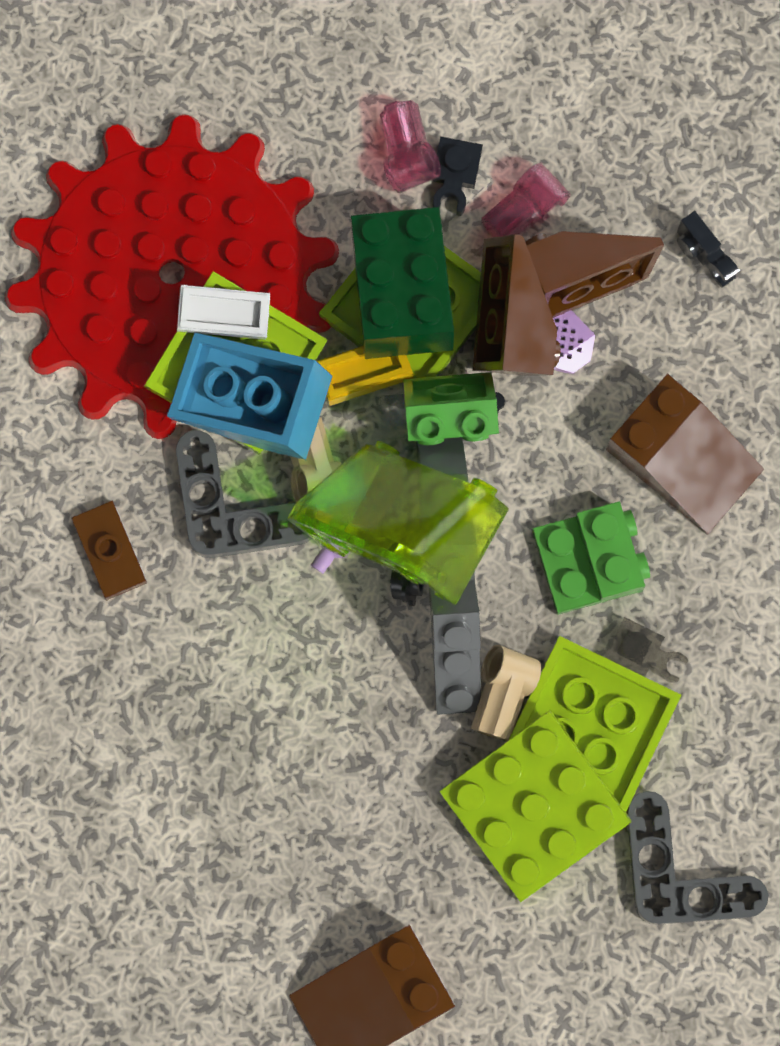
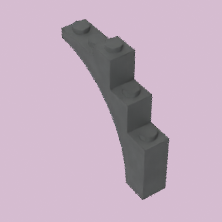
M462 437L444 438L442 443L436 445H421L416 441L428 574L437 715L476 712L481 698L480 613L475 584L474 542L469 514L468 471Z

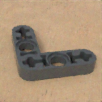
M192 430L180 437L176 447L188 538L192 549L197 555L204 558H218L302 545L314 537L317 531V518L314 511L307 505L300 506L297 503H288L226 513L217 449L213 438L201 430ZM192 441H200L201 447H209V452L202 454L204 471L213 468V474L198 473L186 478L187 471L195 472L192 456L184 455V451L191 449ZM207 483L215 489L216 496L209 505L198 506L190 499V493L197 484ZM219 510L220 517L210 516L214 533H222V538L215 540V547L206 548L203 541H196L197 536H201L204 533L202 518L193 521L192 515H208ZM300 513L303 520H310V525L303 527V534L294 535L292 528L279 529L281 539L272 540L273 525L269 516L278 515V524L290 522L292 519L291 514ZM251 519L261 521L266 527L264 538L255 543L244 540L240 534L242 525Z
M651 791L641 792L632 799L627 809V815L632 820L628 825L633 892L636 912L643 921L649 924L660 925L743 919L757 916L765 909L769 897L767 888L761 880L753 876L676 881L670 814L667 802L661 795ZM643 800H650L652 807L660 809V815L653 818L652 825L653 832L660 829L663 830L664 839L647 837L639 841L637 840L636 831L646 832L644 817H636L635 809L643 806ZM655 845L662 850L665 858L664 864L659 870L649 871L640 864L639 853L644 846ZM667 875L668 885L659 883L658 891L660 898L668 899L669 905L661 909V916L656 917L653 915L652 909L644 908V900L651 898V884L642 887L640 877L655 879ZM742 884H749L751 892H758L759 900L752 903L751 910H745L743 902H729L727 906L730 912L722 913L723 896L719 885H727L726 894H737L742 891ZM702 887L712 893L714 905L708 913H697L690 907L688 900L693 889Z

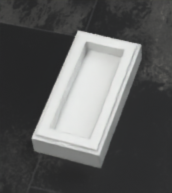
M181 285L177 331L266 340L270 293Z

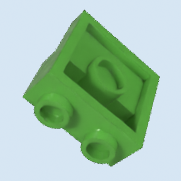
M492 372L403 379L408 441H417L421 445H436L442 443L444 438L462 437L465 441L476 442L488 439L489 435L499 434L497 399Z
M620 501L578 512L576 517L535 527L532 530L557 615L643 592L645 588L644 579L650 578V569L644 552L635 553L631 537L638 535L633 513L631 510L623 512Z

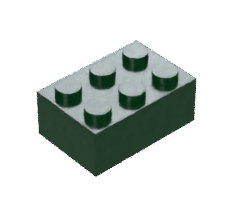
M440 207L351 215L352 243L365 359L453 351L454 325Z

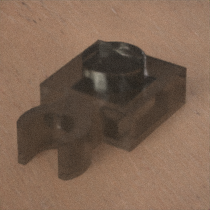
M624 617L605 655V658L646 677L649 668L652 667L659 672L664 680L670 683H677L680 678L668 672L667 663L670 660H677L686 665L689 661L682 653L674 651L665 652L659 649L665 638L664 636Z

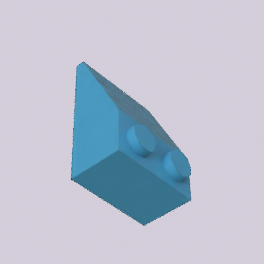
M194 333L167 417L263 450L306 460L332 375L317 361Z

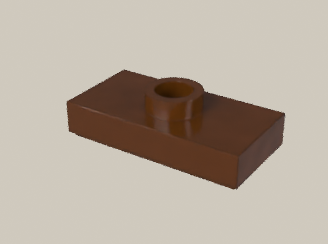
M113 500L72 517V521L106 601L147 584Z

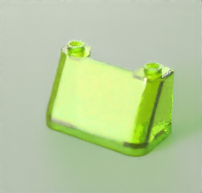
M378 440L374 446L364 444L294 505L287 519L328 551L342 557L351 552L400 573L412 583L417 585L418 583H425L436 592L435 595L438 598L454 605L459 601L509 510L507 506L495 497L498 492L497 489L485 481L473 478L471 483L458 479L399 456L400 452L395 448Z

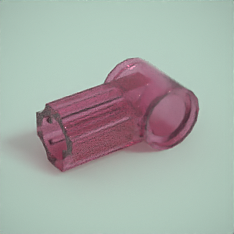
M408 100L394 101L385 105L383 112L380 113L389 156L384 158L383 165L386 177L392 188L397 193H403L439 177L441 174L440 163L435 150L426 140L418 104Z
M540 162L521 176L514 185V190L481 218V223L493 238L513 234L522 235L540 219L543 221L547 220L550 217L547 213L558 204L562 207L570 198L571 193Z

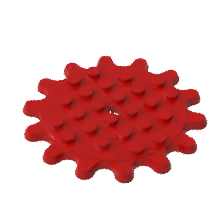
M187 114L179 115L170 122L165 142L154 148L141 146L136 141L132 131L125 125L116 124L108 127L102 137L105 150L103 165L94 171L86 172L79 170L68 161H57L50 165L46 172V181L59 198V207L56 213L46 219L20 218L11 229L12 240L16 245L28 249L35 254L38 259V269L32 278L14 283L7 289L5 293L6 305L15 313H35L40 315L47 323L48 329L43 341L37 344L29 354L30 367L41 375L51 374L63 367H74L79 370L84 376L85 386L78 401V408L84 417L91 420L104 417L111 407L120 400L128 399L137 402L143 410L145 431L152 438L164 439L170 436L175 430L177 421L167 417L171 403L144 386L177 332L181 285L204 287L214 271L245 291L270 293V305L312 331L323 333L331 328L328 322L319 316L326 303L311 297L307 291L306 283L312 272L332 266L339 257V248L333 239L328 237H308L301 233L297 227L296 219L298 213L314 197V187L308 179L293 177L280 184H270L264 181L259 174L258 168L265 152V144L258 135L244 133L226 151L211 152L202 144L201 128L198 120ZM176 262L184 268V276L179 282L169 284L161 280L159 276L160 270L167 263Z

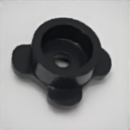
M406 558L404 564H395L393 566L390 580L391 595L393 599H399L403 602H408L409 606H415L416 597L422 596L424 592L425 574L420 569L419 563L413 562L412 558Z

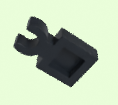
M440 136L432 181L444 183V186L436 191L433 198V207L441 208L442 200L451 197L458 203L456 215H463L466 208V196L462 191V187L475 189L483 144Z
M695 210L683 218L677 230L680 236L677 238L679 247L689 259L692 260L697 257L703 266L706 265L715 281L721 288H724L736 279L735 274L740 271L739 268L721 250L722 244Z

